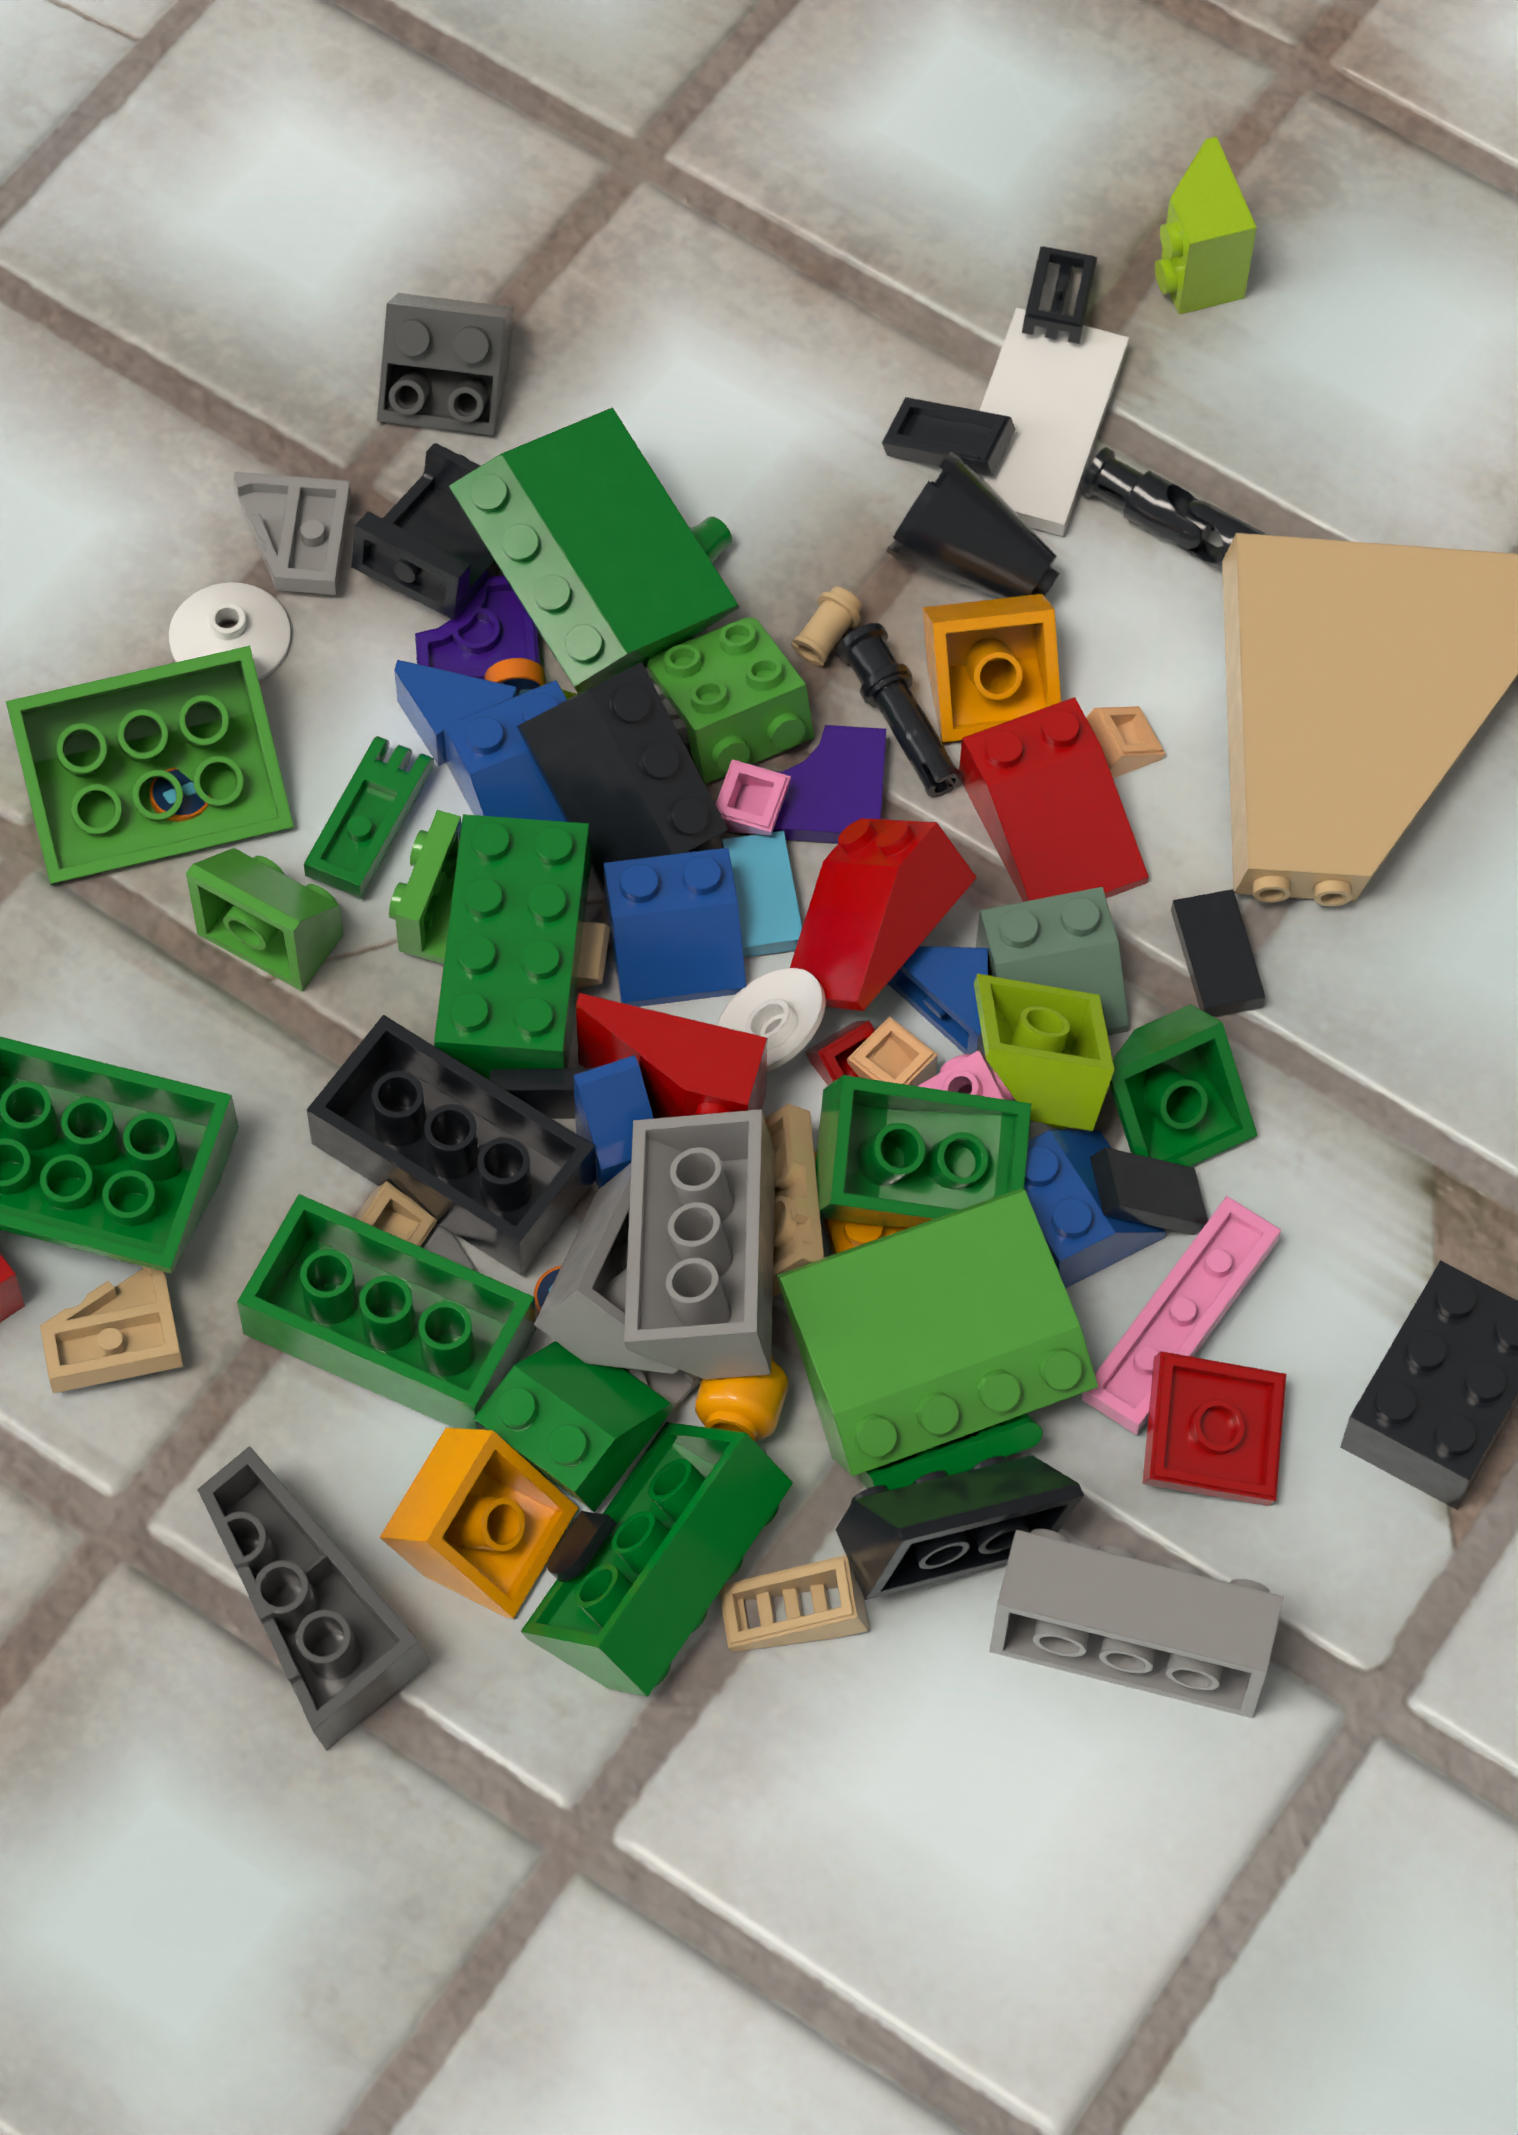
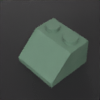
M1103 887L980 910L976 948H988V976L1099 994L1107 1034L1113 1035L1128 1032L1129 1020L1119 941Z

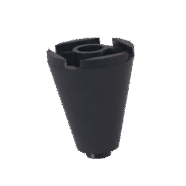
M951 451L939 465L943 469L935 482H927L893 536L895 541L888 546L886 552L900 561L999 598L1035 594L1046 596L1060 575L1059 571L1051 567L1057 555L963 457Z

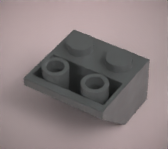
M397 293L386 305L377 421L494 436L496 434L509 368L514 307Z

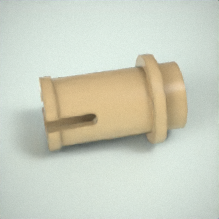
M833 587L830 592H823L818 597L817 604L819 608L799 636H796L792 641L794 651L803 660L812 665L823 666L828 655L847 629L855 628L861 622V616L859 615L862 610L861 602L854 594L841 587Z

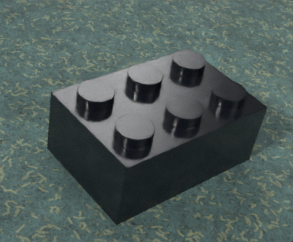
M1440 1260L1351 1413L1340 1448L1458 1510L1518 1404V1301Z

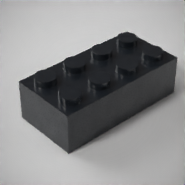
M382 1015L307 1108L311 1142L314 1146L378 1186L387 1181L437 1220L436 1223L521 1276L596 1180L595 1145L385 1015Z

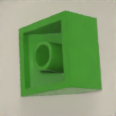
M232 848L193 863L186 872L197 935L302 992L344 935L340 905L335 898L320 886L315 884L304 886L285 876L282 869L266 857L257 855L252 858Z

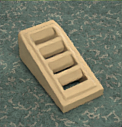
M846 1555L724 1584L720 1590L727 1644L731 1652L840 1638L869 1631L864 1597ZM838 1588L841 1607L831 1609L828 1589ZM811 1592L814 1613L804 1616L800 1593ZM783 1595L787 1620L776 1622L773 1597ZM757 1599L761 1626L749 1629L745 1600Z

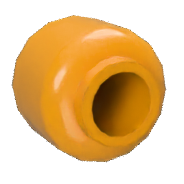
M771 1355V1374L717 1379L702 1378L695 1402V1412L702 1424L708 1428L745 1432L754 1441L764 1440L774 1433L788 1393L789 1379L782 1367L773 1361V1356Z

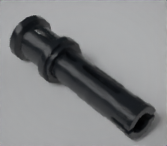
M870 623L853 630L839 642L836 653L841 662L850 664L862 685L860 689L861 697L865 703L874 708H879L925 787L927 795L929 797H938L950 792L954 787L948 779L951 778L952 782L958 785L963 778L962 774L951 760L910 689L913 684L912 674L906 665L897 662L887 645L888 633L885 627L880 623Z

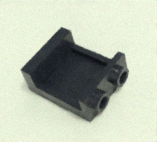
M434 443L426 451L423 475L383 518L367 511L355 524L351 568L455 620L477 595L488 578L493 577L499 570L449 488V485L481 465Z

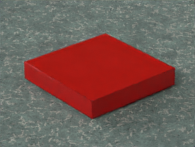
M1160 1351L1154 1356L1142 1484L1270 1506L1276 1502L1286 1374Z

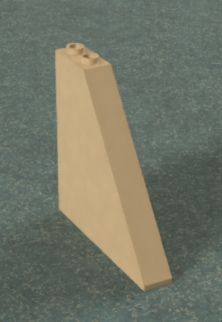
M1236 533L1222 561L1233 890L1235 894L1253 895L1256 900L1262 902H1279L1289 897L1314 899L1316 903L1323 906H1339L1350 901L1355 902L1518 677V554Z

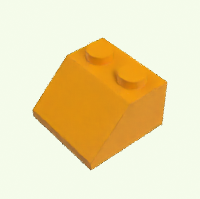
M1043 594L922 607L927 669L940 740L942 742L962 740L963 737L1061 702L1055 609Z
M445 1428L379 1538L423 1576L506 1618H514L578 1507L493 1430Z

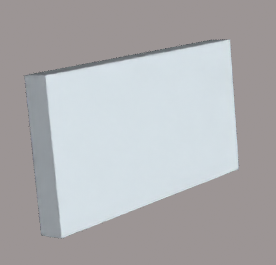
M1016 307L979 410L1011 416L1016 430L993 476L979 475L1030 528L1063 536L1128 349L1129 337L1084 325L1080 344L1068 342L1070 332L1059 330L1057 339L1046 338V328L1035 326L1033 335L1022 333L1026 310Z

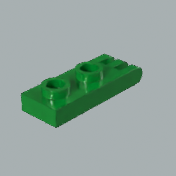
M376 736L371 742L304 862L305 876L359 898H362L434 765V758L421 753L410 772L405 771L410 762L412 750L402 745H398L395 748L388 763L383 762L390 742L379 736Z
M1026 1413L858 1474L859 1480L867 1489L873 1486L886 1485L889 1490L912 1485L918 1478L934 1471L944 1470L948 1472L949 1476L970 1471L975 1465L995 1456L1006 1457L1036 1446L1042 1439V1429Z

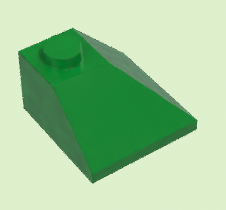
M1189 1004L1138 1027L1114 1056L1113 1064L1115 1070L1109 1086L1131 1153L1190 1167L1257 1136L1223 1022Z

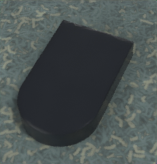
M581 1511L550 1555L547 1562L548 1571L560 1582H566L578 1576L587 1567L616 1525V1522L607 1514Z

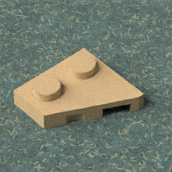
M143 1266V1269L115 1287L107 1281L88 1293L84 1301L78 1306L66 1308L40 1325L52 1393L183 1367L164 1271Z

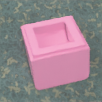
M732 759L715 804L728 828L725 832L771 835L788 791L791 776Z

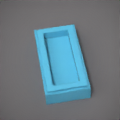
M784 831L772 832L771 835L757 834L722 839V848L729 847L739 908L743 958L795 951L802 930V923Z

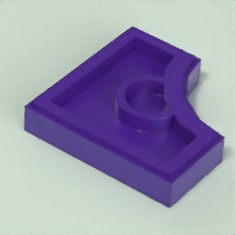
M504 576L488 578L477 595L455 620L451 619L435 629L415 633L416 658L419 665L484 680L486 671L495 663L505 659L525 658L539 664L537 628Z
M825 725L819 745L807 759L785 771L778 772L791 776V782L773 832L784 831L785 840L838 843L839 835L851 823L860 818L881 819L886 729Z

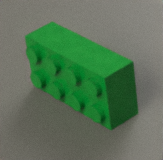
M463 814L434 1046L487 1079H490V1070L568 1068L578 984L577 975L592 861L589 823Z
M298 1194L237 1301L244 1335L448 1426L463 1429L483 1430L473 1418L512 1367L519 1363L537 1329L534 1325L536 1321L534 1296L301 1194Z

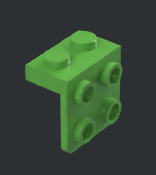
M746 617L729 623L714 631L650 657L647 662L650 676L687 727L692 760L704 784L726 776L732 759L752 765L814 739L806 683L755 618Z
M437 810L429 831L420 830L418 832L410 856V865L414 867L407 884L403 882L397 884L389 907V918L396 921L399 951L444 964L462 825L461 816Z

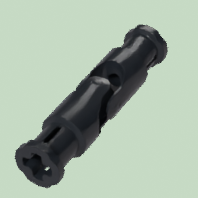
M1107 447L1101 449L1086 471L1080 487L1081 494L1089 499L1095 495L1122 509L1124 511V518L1161 538L1171 540L1186 552L1221 571L1223 558L1236 533L1268 535L1206 501L1196 499L1190 492L1150 470L1143 474L1115 459L1114 451ZM1214 530L1222 539L1223 546L1216 547L1206 541Z

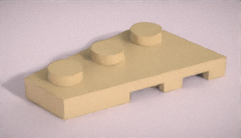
M789 1103L765 1118L776 1153L773 1297L781 1293L777 1274L824 1258L810 1111Z

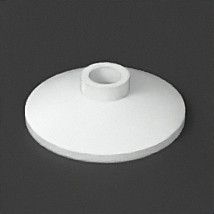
M220 583L197 591L180 605L172 618L169 628V644L175 662L250 645L259 682L270 676L282 664L288 653L291 641L290 623L282 605L268 592L244 583ZM227 622L237 623L234 627L231 628H222L219 626Z
M798 968L778 969L758 977L741 989L727 1004L716 1025L767 1037L766 1072L791 1060L812 1039L824 1016L826 1007L825 992L819 981L805 970Z

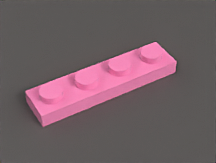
M1226 1196L1095 1373L1098 1387L1084 1392L1082 1400L1137 1435L1148 1421L1154 1356L1163 1351L1194 1357L1277 1244L1281 1229Z

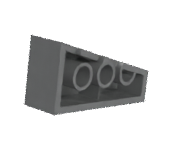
M249 1446L197 1490L241 1578L257 1616L273 1645L279 1662L295 1691L311 1729L327 1751L430 1664L431 1661L418 1639Z

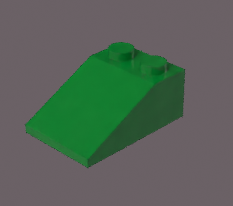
M842 1075L823 1089L815 1167L820 1218L873 1226L910 1228L1014 1190L1024 1189L1032 1103Z

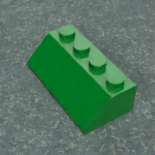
M666 1422L603 1512V1514L609 1515L616 1522V1525L587 1567L578 1576L569 1581L560 1582L556 1580L520 1632L532 1643L604 1687L648 1697L652 1690L666 1678L670 1671L671 1662L690 1634L702 1625L707 1616V1609L726 1581L738 1572L743 1563V1556L762 1528L774 1519L779 1510V1503L793 1482L745 1432Z

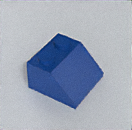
M556 680L443 726L447 766L473 815L566 822L517 728L521 723L567 700Z
M729 847L604 863L605 905L621 1003L641 1007L736 995L741 989L746 987L739 908Z
M1048 1130L1028 1140L1024 1190L1028 1195L1065 1289L1166 1237L1164 1228L1103 1214L1090 1159L1091 1156L1105 1147L1111 1148L1101 1131Z

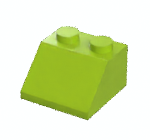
M1217 136L1205 139L1171 195L1166 224L1160 226V239L1163 249L1161 259L1155 261L1156 280L1162 294L1170 293L1179 315L1245 299L1257 227Z
M977 974L974 981V989L985 1057L1009 1092L1018 1102L1032 1103L1031 1121L1041 1122L1057 1129L1071 1127L1093 1131L1115 1070L1100 995Z

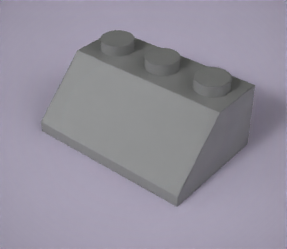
M630 1163L597 1190L534 1325L586 1364L674 1374L679 1369L626 1350L624 1344L631 1185Z

